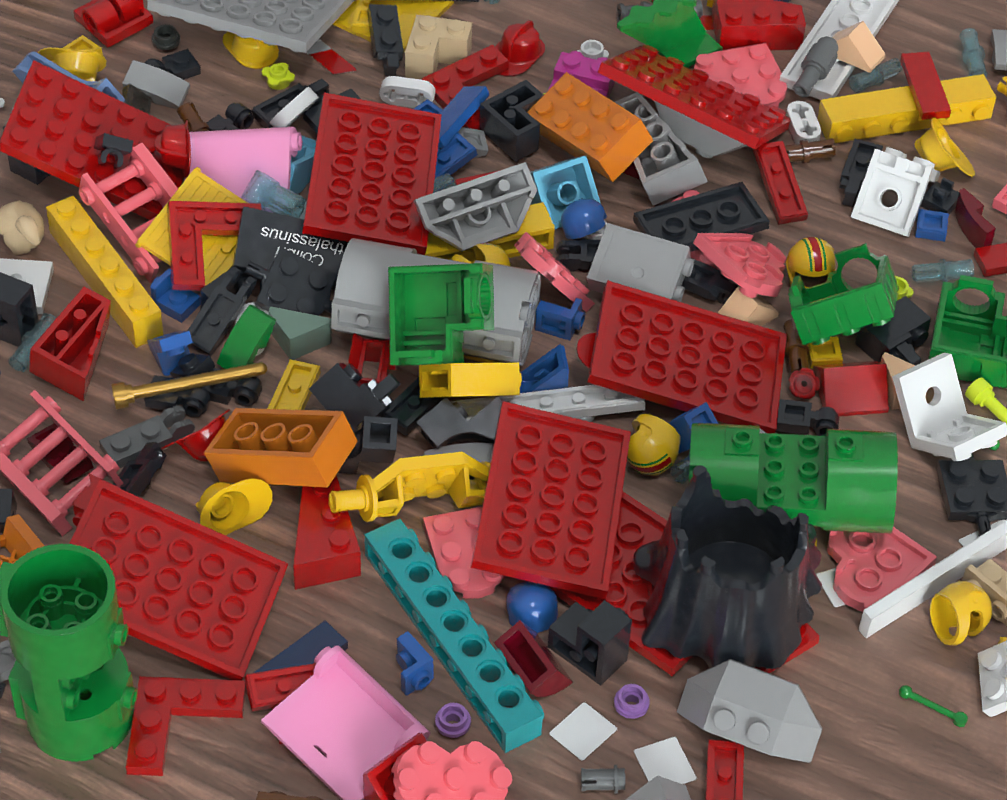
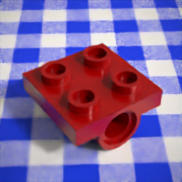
M92 0L73 10L75 20L107 48L154 23L153 14L144 8L143 0Z

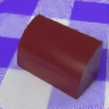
M521 620L494 642L497 648L502 651L515 673L521 677L524 685L532 695L536 697L550 696L562 691L573 683L537 632Z

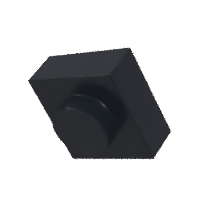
M190 353L179 360V365L170 374L172 378L209 372L216 365L210 355Z

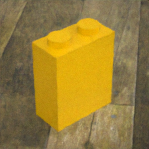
M519 363L419 365L420 398L520 395L522 376L519 371Z

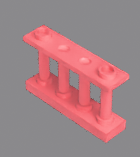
M140 143L132 148L129 166L95 184L88 173L83 174L79 186V195L86 205H90L133 260V266L137 273L141 276L144 275L149 283H152L158 273V263L162 260L151 253L149 254L142 247L137 248L135 244L156 217L131 230L122 219V216L151 200H158L164 208L178 188L146 146ZM135 176L137 178L140 177L147 186V189L113 207L104 193Z
M34 390L30 395L39 408L0 441V473L63 537L72 529V526L65 518L69 514L67 510L73 506L72 502L81 491L90 485V478L88 474L61 499L57 500L55 498L50 502L46 496L49 494L48 490L86 457L97 466L90 474L101 479L107 476L118 487L123 482L116 473L120 469L117 463L108 454L102 457L59 414L61 408L49 395L44 399ZM48 417L58 426L56 430L20 461L16 459L12 462L8 458L11 454L10 450ZM67 437L78 446L40 480L36 478L31 482L27 478L30 474L29 470Z

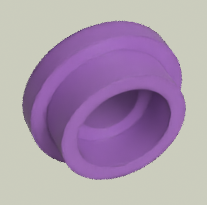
M625 685L614 697V707L623 717L639 718L649 709V696L639 685ZM627 702H634V703H636V704H635V705H631V704H628Z
M448 703L437 712L435 726L442 735L456 738L467 733L471 726V717L461 704ZM449 721H457L458 723H456V724H451V723H448V722H449Z

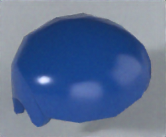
M579 199L570 203L561 215V225L567 239H578L602 229L605 226L604 219L607 218L603 205L594 199Z
M524 581L513 586L507 594L506 609L512 626L521 620L535 632L539 633L549 629V626L558 618L557 597L554 590L547 585Z

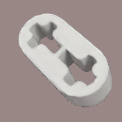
M389 76L383 80L379 95L387 104L415 108L427 99L433 103L436 90L433 84L425 80Z
M307 87L275 115L270 124L274 128L289 127L319 97L310 87Z
M803 101L790 103L787 107L786 116L791 120L789 131L795 144H799L800 140H807L808 142L820 141L821 127L812 106Z

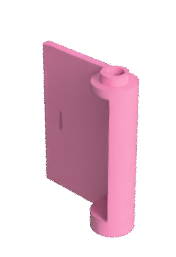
M295 127L189 132L191 142L190 173L194 168L199 167L201 169L200 172L241 199L243 198L246 202L261 203L263 211L277 214L290 213L291 157H296L298 151L302 149V136L300 132L296 131Z
M339 645L333 648L327 646L319 652L314 660L316 663L314 675L262 718L261 723L340 800H364L363 773L416 734L423 733L427 741L430 732ZM316 748H318L326 756V758Z

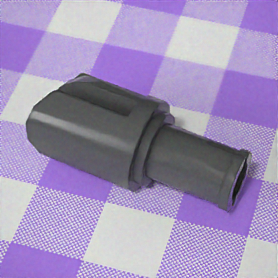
M822 37L808 51L801 63L803 72L793 85V90L797 95L808 97L817 80L827 77L836 62L839 48L834 38Z

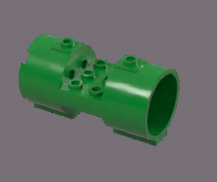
M692 423L689 481L693 476L694 468L696 466H704L711 476L712 489H719L722 498L725 500L749 499L754 506L761 510L775 505L782 508L790 519L796 518L798 513H804L809 518L808 524L821 527V530L892 533L898 473L896 432L827 429L826 436L760 433V426Z
M73 544L43 546L28 552L14 564L3 562L0 568V636L9 638L11 651L16 658L8 679L17 718L26 720L27 729L37 743V747L56 759L73 762L94 759L93 755L103 752L110 747L114 750L123 742L131 730L138 690L133 686L132 673L129 672L126 658L118 647L124 646L126 642L128 625L124 624L122 608H119L115 577L111 567L96 552Z

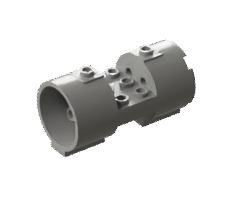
M352 238L345 249L339 268L335 295L332 302L331 329H335L337 332L357 333L364 337L390 341L388 267L470 263L417 254L416 249ZM476 260L474 263L493 265L495 330L463 331L464 343H462V352L467 356L524 365L533 337L531 333L534 326L536 308L539 305L541 275H539V271Z

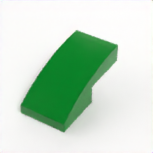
M249 305L225 342L217 364L225 369L253 364L258 349L266 348L276 319L257 307Z

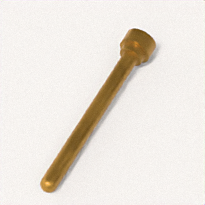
M259 362L132 387L131 384L125 385L124 382L111 384L117 410L129 407V404L135 403V399L264 375L268 368L265 363Z

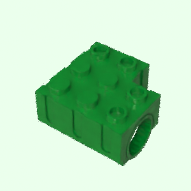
M867 243L835 253L838 267L836 271L828 274L825 283L805 288L800 275L793 278L788 295L791 315L803 345L811 342L812 345H819L830 340L831 336L840 333L843 336L852 335L858 332L860 327L870 324L874 327L888 323L894 317L899 286L888 255L877 257L869 251ZM853 258L868 259L877 269L876 281L858 288H852L843 278L842 269L845 263Z
M471 263L388 267L390 365L409 366L464 363V353L462 352V343H464L463 331L495 330L493 265Z
M960 275V278L954 283L943 281L928 360L942 353L952 354L958 380L974 382L982 377L991 386L1007 388V316H1002L1005 293L996 292L993 287L994 281ZM971 288L984 292L989 297V300L981 305H968L958 300L955 294L960 290Z

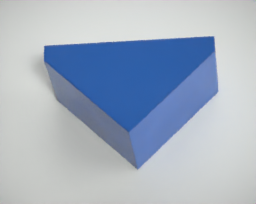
M559 344L520 372L522 376L520 393L568 388L569 367L563 345Z

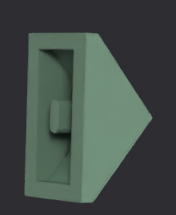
M270 306L269 315L276 319L271 334L289 359H297L331 343V318Z

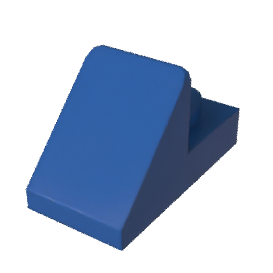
M175 331L147 340L149 348L164 376L171 375L170 372L179 365V360L185 355L190 354L188 344L193 343L190 331Z

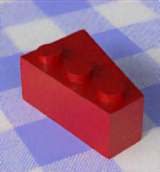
M713 0L711 15L716 42L723 47L722 51L763 43L767 44L770 51L798 50L803 43L806 22L802 5L776 0Z
M83 287L30 348L29 372L84 401L109 326L111 300Z
M337 475L328 487H302L293 564L295 590L361 576V551L348 511L332 513L329 506V493L331 491H341Z

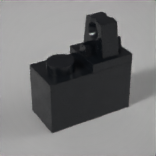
M904 296L896 301L894 317L888 323L876 327L872 324L860 327V330L857 332L855 344L874 361L881 362L884 352H887L915 366L921 363V358L915 353L913 347H919L927 340L931 317L907 296Z
M337 363L315 382L309 390L327 411H343L350 426L354 427L363 421L364 416L381 417L391 408L390 404L393 402L389 395L401 383L393 374H389L379 384L375 379H372L369 383L362 384L360 380L363 377L352 364L349 363L346 366L344 363Z

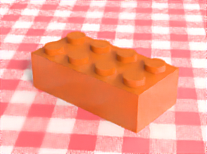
M567 72L527 112L540 123V134L574 157L587 155L590 168L612 182L653 141L652 136L639 117Z
M235 408L204 454L220 482L237 483L241 480L255 478L261 479L270 485L328 487L358 440L343 411Z

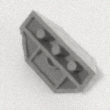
M654 101L661 120L667 123L678 139L680 138L685 145L689 144L696 148V153L703 157L712 158L713 156L727 154L747 146Z
M526 162L420 197L415 199L414 203L425 230L462 252L473 248L474 245L479 243H488L517 233L537 192V188Z
M732 659L689 678L677 709L678 714L702 730L770 756L808 763L812 761L823 729L797 683Z

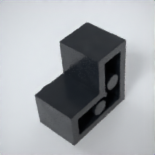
M527 80L480 103L479 129L483 130L484 134L515 162L539 150L540 123L527 112L543 94Z
M605 600L594 611L586 609L575 602L549 626L548 648L601 686L628 659L632 619L628 617L625 611L617 607L615 608Z

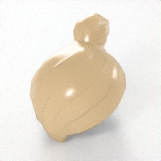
M19 200L10 202L0 208V234L3 235L5 244L14 255L26 254L41 243L44 236V221L32 204Z

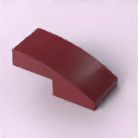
M965 188L959 190L955 207L956 219L962 232L975 248L992 245L996 228L982 216L984 205Z
M53 423L28 437V444L34 449L56 430L58 426ZM67 437L41 460L51 470L77 447ZM86 457L61 480L67 483L94 468L92 461Z

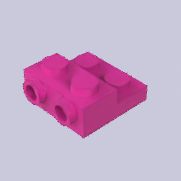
M578 51L570 53L561 52L554 68L553 80L549 89L567 72L609 98L615 81L597 73L601 62L608 58L600 57L596 60L584 57Z

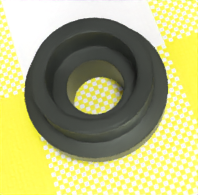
M160 25L155 28L152 34V44L161 50H171L180 43V34L172 25Z

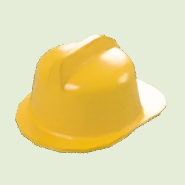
M228 31L223 35L222 42L225 48L245 67L262 69L274 64L278 58L279 49L277 45H268L261 40L253 38H242Z
M48 47L37 52L76 77L86 81H96L97 73L106 67L105 57L92 50Z
M932 118V128L914 143L920 157L934 163L935 170L944 171L958 167L968 176H975L974 168L968 158L951 140L943 125L936 118Z
M255 478L241 480L234 484L226 482L212 484L203 492L200 501L195 504L196 510L200 513V524L223 535H228L235 530L248 526L261 519L269 510L272 503V490L266 482Z

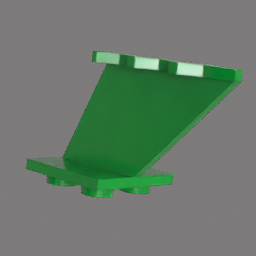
M653 0V5L649 7L635 5L631 7L630 15L617 23V28L621 32L656 48L659 51L658 54L665 58L674 57L681 60L686 68L696 63L698 55L722 51L723 48L706 32L694 9L697 5L696 0Z

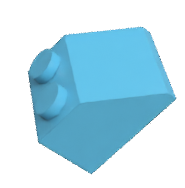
M587 155L574 157L530 172L537 188V192L530 205L544 202L555 229L562 227L561 215L570 203L579 199H594L601 203Z

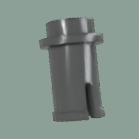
M617 765L606 769L581 768V791L614 790V794H618V790H625V768H618Z

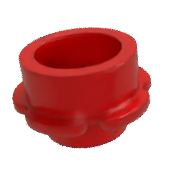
M802 368L801 371L796 370L790 375L789 389L795 397L810 399L815 396V391L820 388L819 377L815 376L814 371L809 368ZM806 381L807 386H802L801 382Z

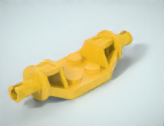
M464 452L399 458L374 479L367 474L361 475L358 478L356 489L331 491L329 493V506L332 513L359 510L360 516L364 521L372 522L376 517L397 516L404 502L412 500L414 497L427 496L430 499L450 494L458 509L482 505L490 462H479ZM469 475L475 477V480H470Z

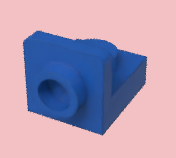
M170 268L161 276L156 277L150 286L151 298L160 308L161 312L181 323L201 305V296L191 290H172Z
M576 298L571 309L541 300L536 308L535 330L570 341L575 331L581 330L585 321L586 313L582 312L583 300Z
M408 631L397 638L396 660L403 670L401 672V690L407 696L415 690L424 689L434 679L433 658Z

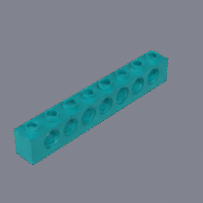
M399 518L364 534L365 556L504 753L541 736L542 722L545 715L540 703L535 699L532 700L526 693L521 677L518 674L513 675L502 651L500 649L495 650L489 642V636L482 624L477 625L473 620L469 606L463 599L459 600L455 595L449 578L446 575L442 576L436 569L433 556L428 551H423L412 528L407 529Z

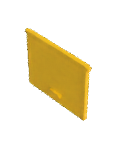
M355 0L333 25L352 33L351 23L356 6L368 8L369 4L397 5L403 50L405 52L416 15L440 18L454 4V1ZM352 33L371 42L369 34Z
M199 167L194 168L169 200L248 203L200 172L201 169ZM167 202L137 240L135 246L137 248H144L170 265ZM202 235L205 286L232 267L237 236Z

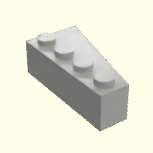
M636 92L615 101L616 104L639 117L653 138L650 145L634 160L641 182L653 206L708 182L698 159L693 153L691 154L688 151L686 145L680 138L678 139L667 123L661 120L657 112L640 93Z

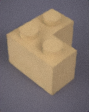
M416 15L405 50V78L421 80V78L436 72L438 63L452 64L469 56L472 50V22Z

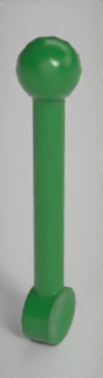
M903 685L899 688V695L902 698H911L953 719V723L957 727L966 725L968 716L964 712L958 711L954 713L913 692L912 688L908 685Z

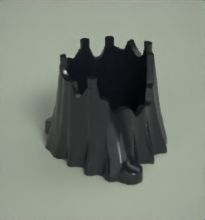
M696 466L681 499L671 508L661 539L640 546L634 553L633 568L635 573L655 587L643 608V615L647 623L641 638L643 645L649 648L666 649L674 657L680 659L691 655L699 656L706 661L709 669L730 659L753 668L775 669L785 664L787 658L802 641L801 626L813 619L814 611L808 598L820 593L822 583L814 571L819 566L822 555L815 545L816 530L813 525L808 524V516L804 513H798L796 518L790 519L782 508L775 505L761 510L754 506L749 499L725 500L722 498L719 489H712L711 476L707 472V468Z

